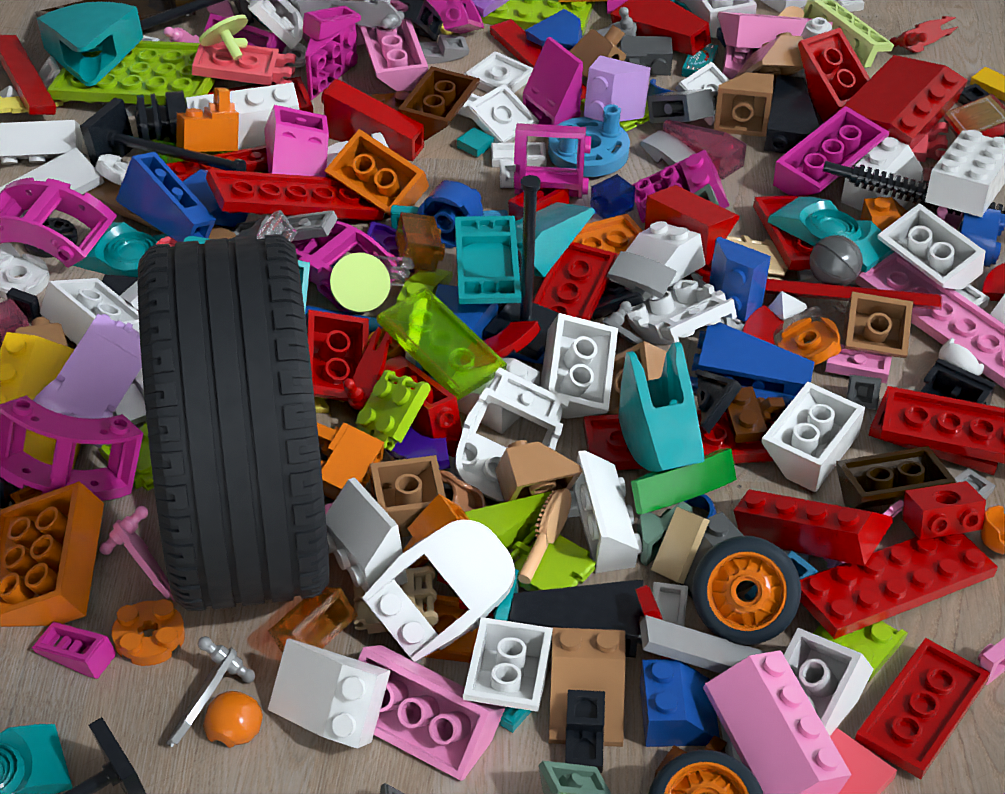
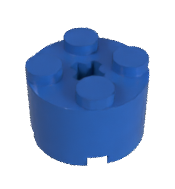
M448 180L442 181L418 209L417 222L420 229L424 228L428 234L427 238L432 243L444 248L456 247L455 217L483 216L481 195L476 189L470 188L463 183Z
M988 208L982 217L963 212L964 219L963 222L961 221L959 232L986 251L985 267H990L991 264L995 265L1001 250V243L996 242L997 236L1001 237V233L1004 231L1005 214H1001V210Z

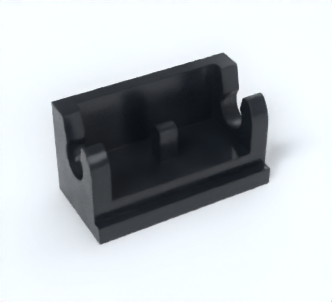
M399 0L401 3L409 6V10L403 12L405 15L404 19L411 20L418 27L415 28V31L421 36L437 41L443 22L438 12L427 0Z
M938 358L935 365L924 378L923 382L926 385L922 388L921 392L990 405L996 384Z

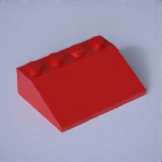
M893 55L837 112L847 106L889 131L888 137L908 144L912 150L958 101L968 80L946 65Z

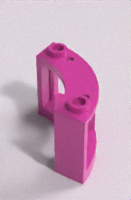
M427 0L438 12L444 29L447 31L463 34L484 28L482 18L472 0Z
M517 123L514 148V164H516L514 194L519 195L524 192L521 188V179L524 176L534 175L541 180L540 188L569 189V196L578 197V199H582V195H588L589 178H583L584 155L585 153L590 154L591 136H586V127ZM528 136L578 139L576 169L527 166Z
M33 177L19 179L6 185L0 192V244L18 242L37 247L51 254L69 268L88 255L117 215L91 194L86 192L82 195L70 189L71 184L50 178L45 182L34 181ZM28 210L26 214L22 218H20L24 211ZM54 210L71 215L91 229L78 246L60 233L43 225Z
M336 221L327 237L290 241L295 245L297 259L310 262L308 281L315 283L317 290L341 312L351 313L352 311L343 308L332 295L330 276L333 268L331 265L347 252L351 254L367 253L378 258L388 270L390 283L404 272L393 254L387 252L366 233L344 222Z
M26 395L0 404V477L18 488L23 489L26 485L41 490L42 494L80 481L101 501L120 498L132 492L143 432L123 414L99 419L71 417L46 409ZM26 429L56 439L52 465L41 462L23 451ZM76 443L112 444L108 466L92 470H73Z

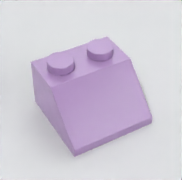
M600 55L589 67L584 117L603 122V108L606 105L614 104L621 108L620 121L643 118L645 115L651 68Z

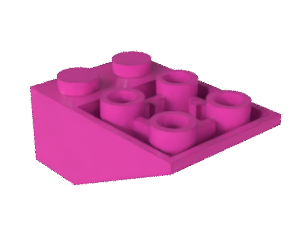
M355 24L323 40L316 41L310 37L305 54L310 100H313L335 79H339L357 64V32Z
M551 37L546 39L523 91V104L539 120L538 124L558 125L563 121L577 118L581 115L583 62Z
M274 105L264 128L269 173L326 177L324 170L327 167L329 140L326 115Z
M705 149L630 185L642 223H645L647 195L674 185L695 193L707 184H710L719 206L723 208L730 206L718 172Z

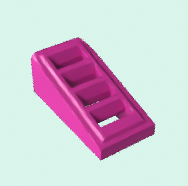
M345 5L304 13L303 32L316 41L323 40L361 21V15Z
M52 622L32 647L35 653L95 679L100 677L116 655V651L106 635L57 622ZM62 636L63 638L61 639V641L57 644L56 647H54V644Z

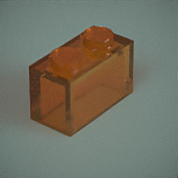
M400 213L395 241L401 267L436 272L438 262L443 261L445 255V244L441 243V229L437 228L434 216Z
M326 587L319 596L303 599L271 627L268 632L282 654L286 640L289 638L323 649L358 615L341 587Z

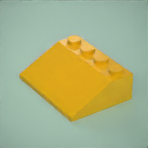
M6 332L0 349V404L26 395L33 400L41 390L56 379L75 349L35 335ZM26 429L23 451L41 462L52 465L56 439ZM76 443L72 469H74L81 447L80 443Z

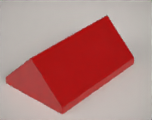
M677 185L647 195L645 230L650 228V225L655 222L664 221L667 224L684 227L689 231L699 233L701 235L706 265H709L713 259L716 238L722 237L726 239L740 218L739 215Z

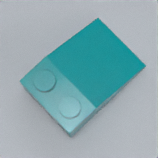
M556 202L536 212L535 276H546L596 212L592 207ZM523 218L515 221L517 249L521 255Z

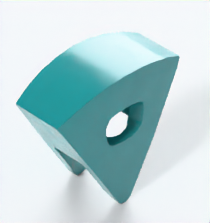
M86 2L74 4L36 18L44 49L85 86L96 85L143 38L137 7L123 3ZM102 51L98 56L93 58L85 57L82 55V53Z
M681 342L672 343L668 349L661 377L648 381L634 351L626 352L618 418L622 435L631 455L641 467L648 471L658 472L704 462V449L695 399Z

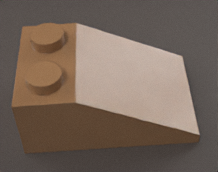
M553 627L549 744H566L568 690L605 691L603 746L623 747L625 630Z

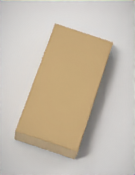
M676 507L651 570L673 581L684 584L710 520Z

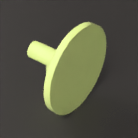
M236 15L224 19L207 29L200 36L199 42L202 46H210L224 41L233 60H238L243 56L240 48H246L248 42L245 38H233V35L246 26L248 19L245 15Z
M352 253L340 259L334 266L330 276V289L335 300L343 308L352 312L365 313L378 308L385 301L390 290V276L387 268L378 258L367 253Z

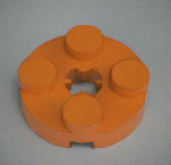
M811 317L804 318L784 329L781 334L783 339L781 342L778 341V347L814 361L815 366L840 353V335L836 324L828 318L820 317L822 322H812Z
M160 599L158 601H143L121 607L117 612V619L112 626V639L117 654L121 657L124 655L130 658L131 663L139 666L156 665L171 658L172 651L178 645L181 648L185 640L183 618L180 612L174 608L173 603L167 599ZM146 629H155L150 637H145L144 633L141 634V632Z

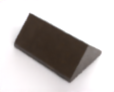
M929 446L836 461V470L845 507L854 509L894 504L900 499L904 502L906 490L957 482Z

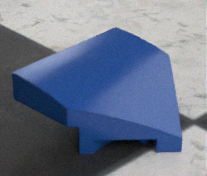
M563 9L526 29V38L540 46H544L546 39L551 37L565 49L571 50L582 38L580 18Z

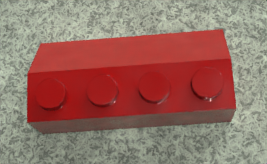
M751 489L746 492L733 510L738 530L744 536L762 538L783 550H793L798 553L865 566L893 523L892 516Z

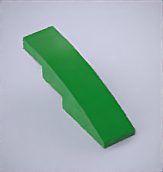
M726 448L714 451L704 456V462L658 472L652 471L632 480L631 485L636 513L645 514L698 497L737 480L732 449Z

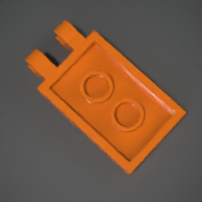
M626 213L585 224L572 242L618 253L619 255L621 251L625 252L637 235L643 230Z

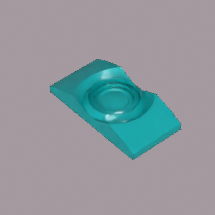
M798 197L768 218V223L812 246H815L820 240L831 235L849 238L858 245L862 253L863 265L861 271L864 273L894 252L878 239V234L882 231L872 221L855 220L847 213L839 211L827 199Z
M515 216L455 217L459 304L521 303Z
M112 222L88 255L73 266L107 275L138 277L140 258L151 246L156 245L160 239L168 235L159 234L152 236L137 231L125 222Z
M55 724L8 727L0 733V794H57L73 788Z

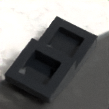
M568 690L565 763L594 766L598 768L600 773L603 772L605 691Z

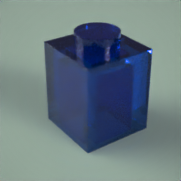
M618 174L591 186L590 207L596 211L595 214H598L603 219L623 215L634 210L635 187Z

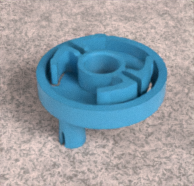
M609 104L603 108V122L587 117H577L558 124L560 126L586 127V136H591L590 154L585 153L583 177H598L614 173L622 168L629 158L630 139L626 131L619 125L621 108H618L617 105ZM549 137L548 154L551 161L558 168L576 169L578 139Z

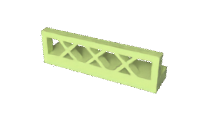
M807 0L803 10L804 18L813 19L821 17L829 22H833L832 30L840 27L864 68L871 67L877 52L892 51L893 43L836 1Z

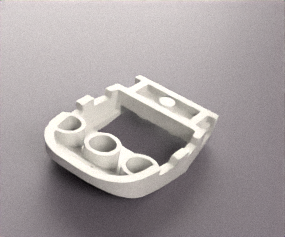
M246 0L250 3L248 9L291 50L302 39L303 19L298 10L288 0Z
M684 279L669 286L662 300L652 296L645 300L644 303L633 306L631 311L625 315L631 328L643 339L652 344L667 345L679 342V338L693 335L695 330L702 326L719 323L722 317L732 319L737 317L734 299L726 300L725 293L721 290L715 292L713 285L705 284L703 288L698 287V281Z
M499 367L494 379L484 389L464 422L454 467L461 481L478 488L484 497L495 502L504 503L495 468L506 447L476 433L488 404L492 402L547 428L548 430L542 444L555 450L563 424L560 423L562 412L568 407L569 400Z
M457 520L418 541L401 554L365 593L362 599L413 662L419 664L425 656L438 649L446 648L466 633L475 630L480 624L481 617L486 618L495 607H498L513 587L515 567L506 547L488 527L472 520ZM423 555L428 558L469 609V611L439 635L394 580L395 577Z

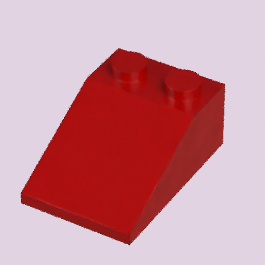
M840 27L801 40L798 43L811 102L824 123L834 116L870 79Z
M309 309L305 319L314 397L348 401V390L344 389L343 381L347 378L353 379L358 363L368 347L369 319Z

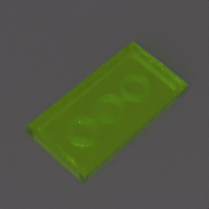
M427 287L422 288L377 315V323L436 381L456 396L457 401L492 380L499 367L506 370L507 363Z

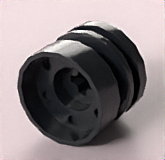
M184 91L165 92L164 105H159L155 93H151L152 106L145 107L144 95H136L135 118L138 138L146 140L157 139V142L164 144V138L169 137L171 145L176 144L177 113H186Z

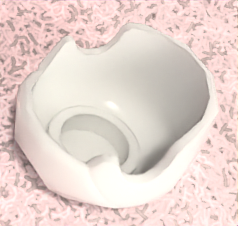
M949 339L941 347L938 358L978 376L984 371V365L979 364L976 357L968 349L955 344V339Z

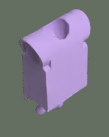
M97 314L56 379L41 390L33 401L46 409L71 417L88 419L113 417V412L142 368L139 332L133 329V325L129 322L125 324L120 320L114 321L110 319L107 314ZM93 444V445L96 446V447H98V448L100 449L103 444Z

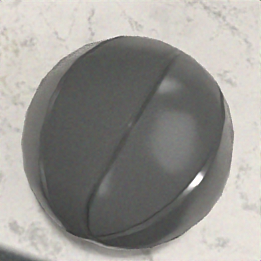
M831 235L823 238L813 247L809 265L814 277L822 284L846 286L852 283L860 274L863 257L858 245L845 236Z

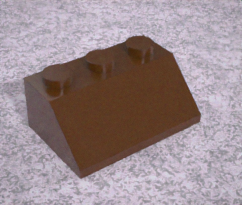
M431 66L398 108V111L424 125L425 141L448 127L479 85L480 78Z

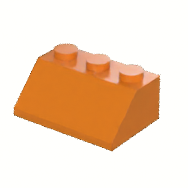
M358 129L324 170L326 174L389 216H391L392 205L414 206L429 187L423 170L360 129Z

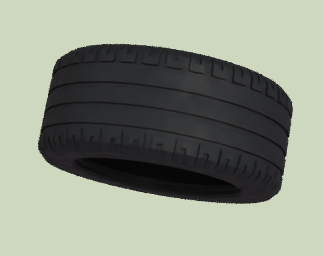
M270 234L264 235L262 239H257V235L235 237V241L220 238L205 240V244H199L198 241L176 242L175 246L172 247L169 244L151 246L138 263L139 334L156 507L164 561L173 599L187 611H203L209 606H212L213 610L236 607V603L250 606L265 604V600L272 599V603L293 601L296 596H301V599L319 596L329 584V555L312 371L295 245L283 235Z

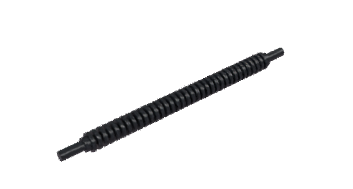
M829 161L824 163L823 172L847 178L849 182L854 183V187H859L861 182V189H866L867 185H869L868 191H873L876 187V193L880 194L883 189V195L887 196L889 191H891L890 197L894 198L896 193H898L897 199L902 200L905 195L904 201L909 202L912 197V203L916 204L919 199L921 205L925 204L928 183H925L922 188L923 182L918 181L915 186L916 180L911 179L908 184L907 177H903L902 182H900V175H896L893 180V173H889L886 178V171H882L879 176V169H874L872 174V167H867L865 172V165H860V167L853 166L851 168ZM926 202V207L931 208L932 204ZM992 202L988 207L1001 210V214H1005V207L1003 208L1002 204H997L996 206V203ZM933 205V209L937 210L939 206ZM948 208V213L953 214L954 210ZM955 210L956 216H960L962 213V217L964 218L963 212Z

